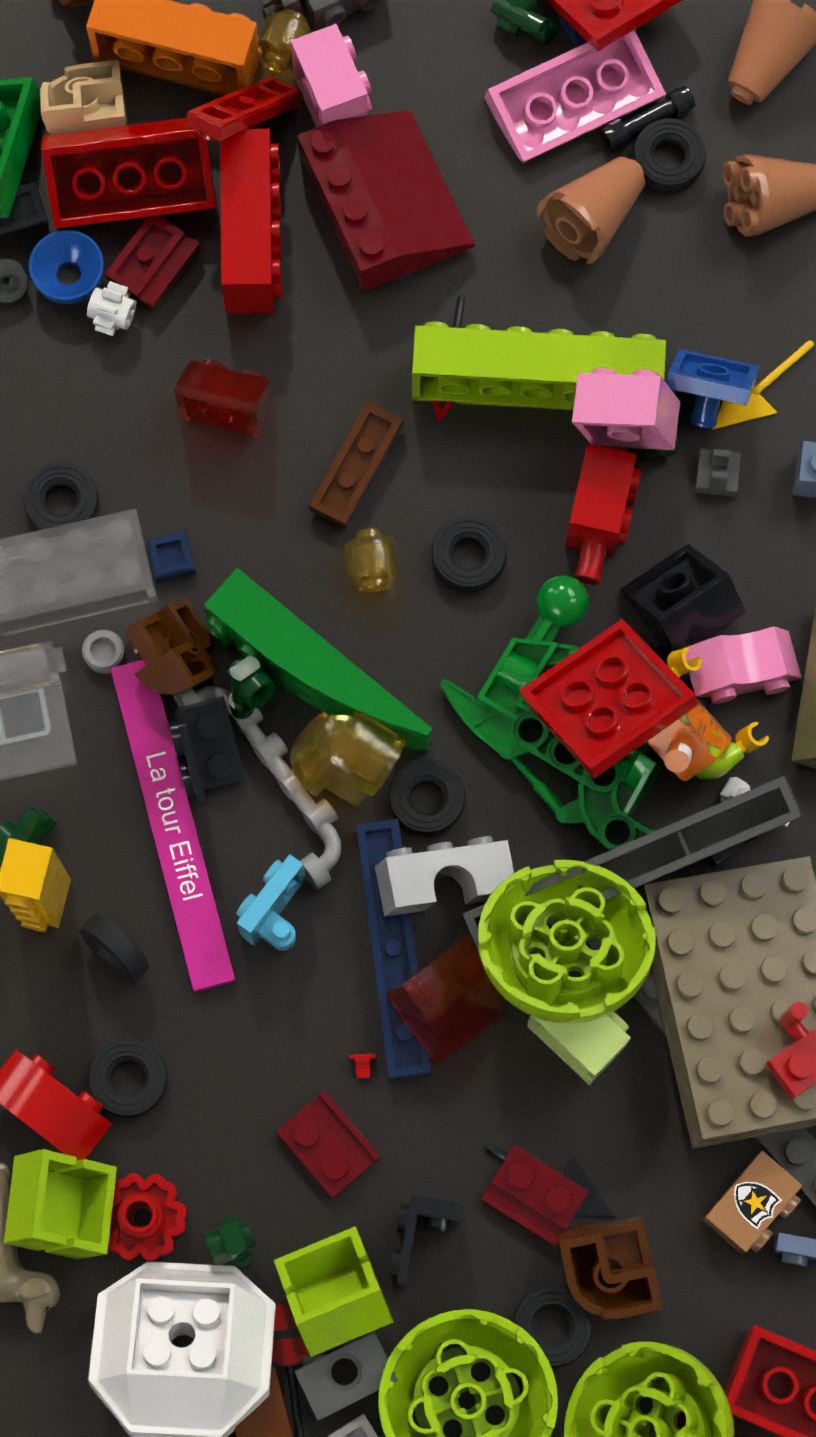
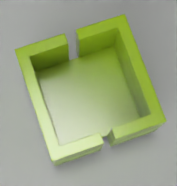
M45 1149L14 1156L3 1244L35 1251L45 1250V1253L77 1260L106 1255L117 1167L86 1159L76 1161L77 1157Z
M356 1226L274 1260L296 1325L311 1357L394 1323Z

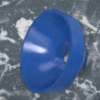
M61 230L45 236L37 243L29 259V271L35 287L44 297L60 304H73L87 299L92 295L95 288L99 287L104 273V261L98 245L90 237L74 230ZM68 265L75 266L81 271L80 279L72 285L62 284L57 279L59 270Z

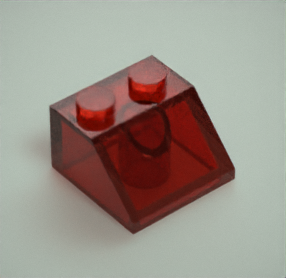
M203 359L202 362L190 360L174 391L180 419L255 438L260 437L272 396L271 380L266 379L264 374L252 369H243L242 372L226 369L223 363L212 359Z
M468 937L446 948L385 994L435 1065L442 1062L502 1015L497 990L486 975L480 954Z

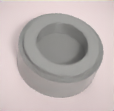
M97 630L85 639L82 646V655L85 663L91 670L107 674L111 673L110 668L122 665L125 658V648L121 638L116 633L109 630Z

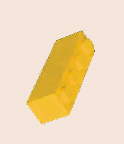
M9 838L0 870V897L5 902V905L9 907L10 912L15 915V919L22 921V927L40 932H46L47 926L59 928L71 882L70 876L53 848Z

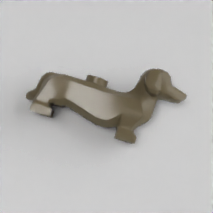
M0 1162V1303L22 1302L25 1308L27 1326L33 1333L38 1335L42 1333L47 1311L55 1307L59 1301L60 1288L52 1275L45 1272L28 1271L23 1268L19 1262L17 1246L3 1244L12 1177L7 1165Z

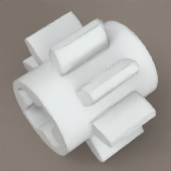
M110 281L107 288H95L89 300L87 317L94 319L93 324L96 325V331L114 336L116 329L122 328L127 330L134 317L136 301L129 299L128 287Z

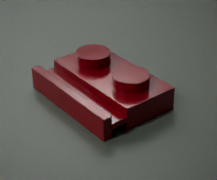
M160 216L147 217L104 274L105 279L108 282L111 281L128 287L127 293H130L132 298L143 302L149 309L155 311L201 249L200 242L196 239L192 240L185 235V232Z
M325 1091L276 1131L332 1199L338 1196L381 1158Z
M514 1144L481 1199L556 1246L559 1236L564 1233L589 1190Z

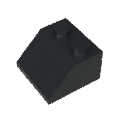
M687 544L621 588L626 599L656 640L670 652L704 641L717 631L728 627L735 619L746 613L730 575L690 544Z

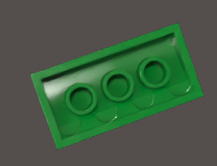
M33 77L0 80V218H9L41 115L40 89Z

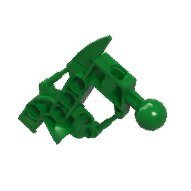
M567 575L555 576L547 580L539 589L536 597V607L540 616L526 639L512 638L478 694V700H476L475 696L446 679H443L440 684L451 705L466 725L480 739L497 751L502 758L513 762L533 785L532 788L556 814V819L560 823L565 825L586 824L589 833L608 850H612L656 831L651 827L648 829L631 817L663 771V768L645 756L650 746L646 742L613 765L616 776L611 784L599 786L577 760L571 764H562L560 762L558 752L563 744L522 700L519 692L520 689L579 649L574 645L559 644L553 641L561 628H570L578 624L586 616L589 608V594L585 586L578 579ZM531 721L541 722L543 726L541 738L532 743L526 742L523 738L524 726ZM532 753L580 782L578 785L579 798L564 805L542 779L539 780L520 757ZM617 822H625L630 829L628 840L621 845L612 844L608 838L610 827ZM665 876L655 879V881L661 882Z

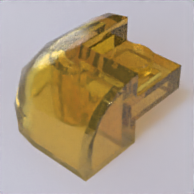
M323 712L315 717L293 741L290 762L294 775L312 795L317 797L325 788L356 807L367 795L373 797L382 786L397 762L406 739L382 724L357 712H354L353 717L344 715L328 716Z

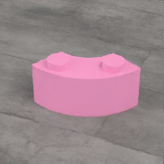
M775 626L741 635H719L688 646L690 649L685 656L686 662L696 657L702 659L700 668L689 674L696 697L711 698L712 704L728 702L735 699L739 694L763 689L766 695L781 693L790 688L789 682L802 678L789 631Z

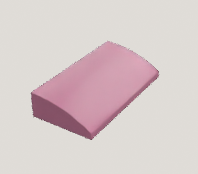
M635 30L599 52L587 42L489 88L484 98L504 136L523 164L664 97L666 93Z

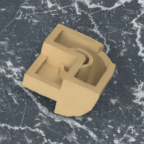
M119 60L65 67L64 76L53 80L51 83L42 82L40 89L41 115L50 135L126 126L127 115Z

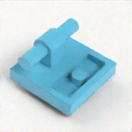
M291 854L288 855L284 862L277 859L263 877V881L266 882L264 888L257 897L251 893L236 912V915L240 917L237 921V926L241 937L254 947L261 938L282 951L289 950L296 942L294 927L279 915L306 880L304 864Z

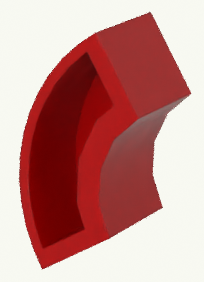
M15 1050L0 1069V1104L62 1153L77 1157L76 1161L86 1159L112 1125L111 1122L99 1114L104 1106L84 1090L78 1097L51 1076L56 1069L35 1053L31 1059H28L18 1050Z

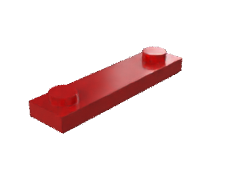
M270 76L188 111L185 125L199 131V135L206 140L222 141L299 106L303 92Z

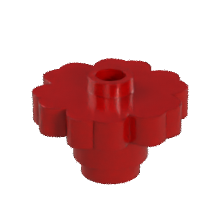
M130 1173L124 1179L115 1181L108 1243L109 1249L119 1253L121 1257L128 1261L136 1259L141 1254L147 1261L154 1262L161 1256L170 1254L174 1250L173 1237L183 1235L187 1227L185 1221L188 1212L187 1207L183 1203L175 1201L178 1195L177 1187L158 1174H153L144 1181L139 1174ZM141 1210H148L151 1213V1221L146 1226H139L136 1223V1214Z

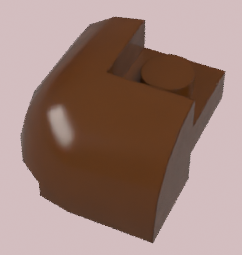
M187 597L166 605L158 612L140 619L124 629L130 638V645L133 651L146 664L144 668L135 673V676L144 686L159 694L175 695L208 680L218 671L212 665L209 652L215 645Z
M641 1216L601 1225L592 1222L567 1230L559 1236L558 1241L567 1285L574 1301L585 1311L598 1315L602 1319H621L663 1309L655 1266L651 1261L644 1220Z

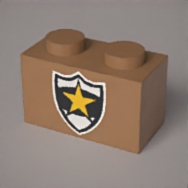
M761 1151L702 1218V1221L741 1255L750 1248L757 1253L773 1234L767 1228L778 1215L786 1219L799 1204L801 1199L795 1194L803 1185L764 1151Z

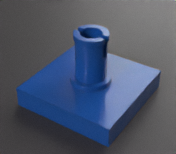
M679 349L668 371L666 383L670 389L696 394L690 422L699 427L714 428L717 423L716 418L720 400L742 405L748 404L757 380L759 366Z

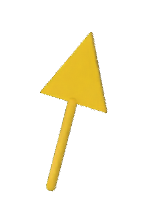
M811 340L807 341L753 388L747 405L723 400L716 418V427L712 428V430L777 414L778 412L760 393L813 348L814 342Z

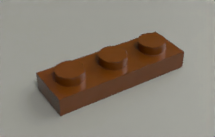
M366 401L311 500L309 511L346 529L402 428L403 418Z

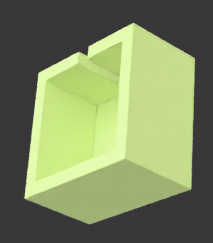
M615 1012L581 1023H556L530 1015L527 1027L589 1086L624 1050L631 1039L626 1033L629 1026Z

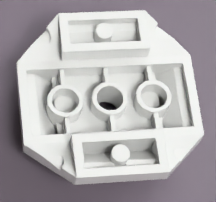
M146 1262L98 1294L88 1379L89 1385L105 1406L119 1420L120 1425L130 1437H228L235 1430V1427L269 1396L276 1304L235 1266ZM180 1335H187L194 1339L191 1345L184 1348L176 1347L171 1342Z

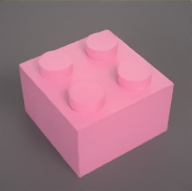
M337 24L291 40L293 75L299 90L303 92L302 97L316 128L334 120L368 116V112L372 111V105L368 96L372 94V89L364 70L357 71L353 62L357 58L353 43L348 35L342 37Z
M596 368L592 370V373H578L572 423L592 445L616 448L674 450L680 401L657 372L641 369L635 370L633 375L618 374L611 369Z

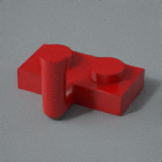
M800 1001L793 1003L780 1017L782 1026L794 1043L765 1063L791 1100L816 1083V1028L808 1032L802 1024L801 1020L808 1014V1007Z

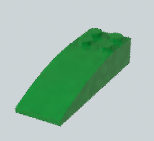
M239 568L234 570L204 604L207 618L206 624L211 628L208 634L215 642L225 649L232 646L243 655L241 658H246L247 656L257 658L266 675H269L273 681L306 703L345 724L385 741L425 754L432 748L433 729Z

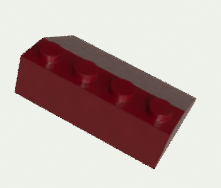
M410 110L334 120L297 135L300 160L363 292L475 247L469 230Z

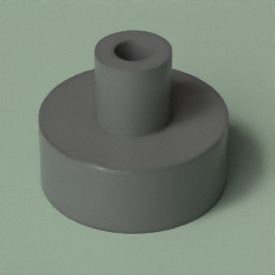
M0 259V302H14L26 292L28 277L17 261Z

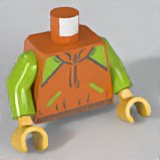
M690 647L673 651L668 655L667 665L678 677L696 671L701 666L702 659L700 657L686 662L685 656ZM698 700V706L648 740L647 743L662 758L666 768L674 772L680 780L685 782L693 776L701 780L721 778L744 758V752L751 753L765 745L769 740V736L767 735L756 741L752 737L751 731L759 723L753 722L736 733V743L731 742V736Z

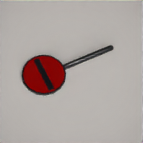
M280 1301L275 1303L276 1314L272 1365L286 1368L295 1437H304L297 1380L294 1371L295 1366L301 1364L299 1359L308 1355L309 1352L296 1325L289 1302Z

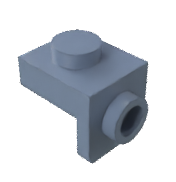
M779 1232L773 1237L771 1252L782 1254L781 1262L807 1267L808 1260L816 1261V1239Z

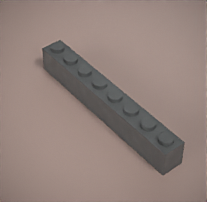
M782 776L584 861V863L603 867L620 876L633 888H637L803 817V814L786 776ZM581 867L573 868L564 877L560 876V873H556L536 882L527 891L525 896L586 870ZM614 887L601 892L605 900L620 894ZM484 905L463 913L478 952V928ZM560 919L549 920L547 922V925L554 923Z

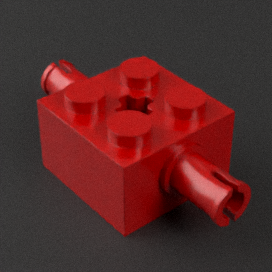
M587 444L565 547L581 550L577 571L574 575V578L578 579L581 583L599 585L605 555L613 557L617 544L625 546L633 509L625 508V506H634L642 470L634 468L637 454L628 453L629 448L601 447Z

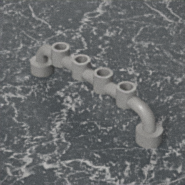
M205 686L196 691L190 688L175 694L174 700L178 707L224 696L229 718L235 728L246 737L259 760L276 777L282 791L290 800H293L302 812L308 826L324 842L325 850L319 858L314 853H310L300 860L304 864L306 880L315 890L330 882L331 876L329 871L338 863L341 855V840L332 825L333 822L338 820L337 814L327 800L322 799L315 803L306 791L313 786V783L305 770L300 765L291 770L282 759L288 753L282 739L275 732L266 737L257 724L263 720L259 709L254 708L252 715L246 719L235 718L231 713L228 702L231 692L219 686Z

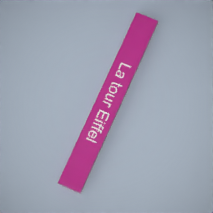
M143 660L110 669L192 988L195 993L236 982L162 697L161 694L144 686L135 676V673L146 666Z

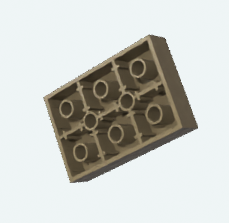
M810 856L644 884L638 894L646 903V911L651 919L652 926L655 927L656 947L651 971L692 1149L816 1126V1083L791 1100L765 1064L794 1043L780 1022L781 1015L793 1003L800 1001L806 1004L808 1014L801 1022L808 1032L816 1028V880Z

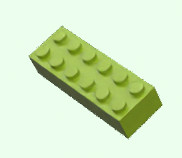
M427 322L424 326L415 325L412 401H455L462 404L573 410L578 373H592L593 369L606 368L614 370L618 374L633 375L635 370L643 369L657 372L664 379L666 340H658L650 334H636L631 338L615 337L614 334L605 331L593 332L590 335H573V332L566 329H553L548 333H538L520 326L510 327L507 331L490 330L488 326L482 324H471L465 328H452L442 322Z

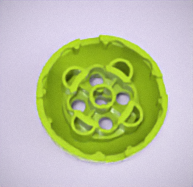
M554 860V865L542 866L531 870L529 866L520 869L495 888L485 903L480 916L478 947L486 975L496 990L513 1006L526 1014L542 1020L556 1023H581L598 1019L614 1012L638 992L645 982L653 963L656 933L655 927L652 926L651 919L646 911V903L627 881L598 865L595 866L576 860ZM577 867L586 870L525 896L536 882L556 873H560V876L564 877L568 871ZM613 887L620 893L607 900L601 894V892ZM560 919L554 923L547 925V922L549 920ZM590 938H597L601 943V947L599 950H592L587 947L586 941ZM530 952H539V953H541L544 957H542L540 954H529V953H530ZM577 971L583 976L574 978L569 976L568 972Z
M462 1309L431 1317L418 1324L401 1339L391 1353L383 1370L379 1387L378 1407L385 1437H445L443 1426L448 1420L452 1419L460 1422L462 1426V1433L459 1437H550L557 1418L558 1393L551 1365L541 1347L528 1332L510 1320L494 1313ZM477 1362H484L490 1368V1375L484 1382L474 1380L471 1375L472 1366ZM393 1371L398 1379V1381L394 1383L391 1380ZM435 1376L445 1378L448 1383V1390L442 1396H435L429 1390V1382ZM463 1392H470L475 1399L473 1407L467 1410L461 1408L458 1404V1398ZM492 1405L500 1406L504 1411V1419L498 1425L489 1424L485 1418L486 1410Z
M634 1342L622 1345L621 1348L605 1357H599L581 1376L568 1403L564 1424V1437H734V1422L723 1388L702 1362L691 1354L671 1345L657 1342ZM645 1397H650L653 1401V1409L649 1414L645 1415L641 1412L639 1403ZM681 1412H684L686 1426L680 1429L677 1425V1417Z

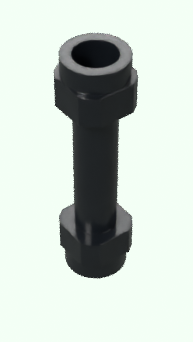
M686 86L675 88L666 93L665 101L623 123L620 119L609 123L607 127L600 130L604 144L610 151L621 149L630 143L631 136L641 132L649 124L671 115L679 118L687 114L689 110L696 106L691 91Z

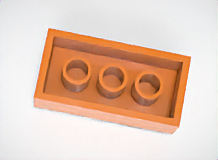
M94 0L86 25L94 62L119 60L120 69L222 95L230 94L253 84L260 61L257 22L251 21L247 16L238 13L226 15L214 12L209 7L198 3L186 5L174 2L173 0Z

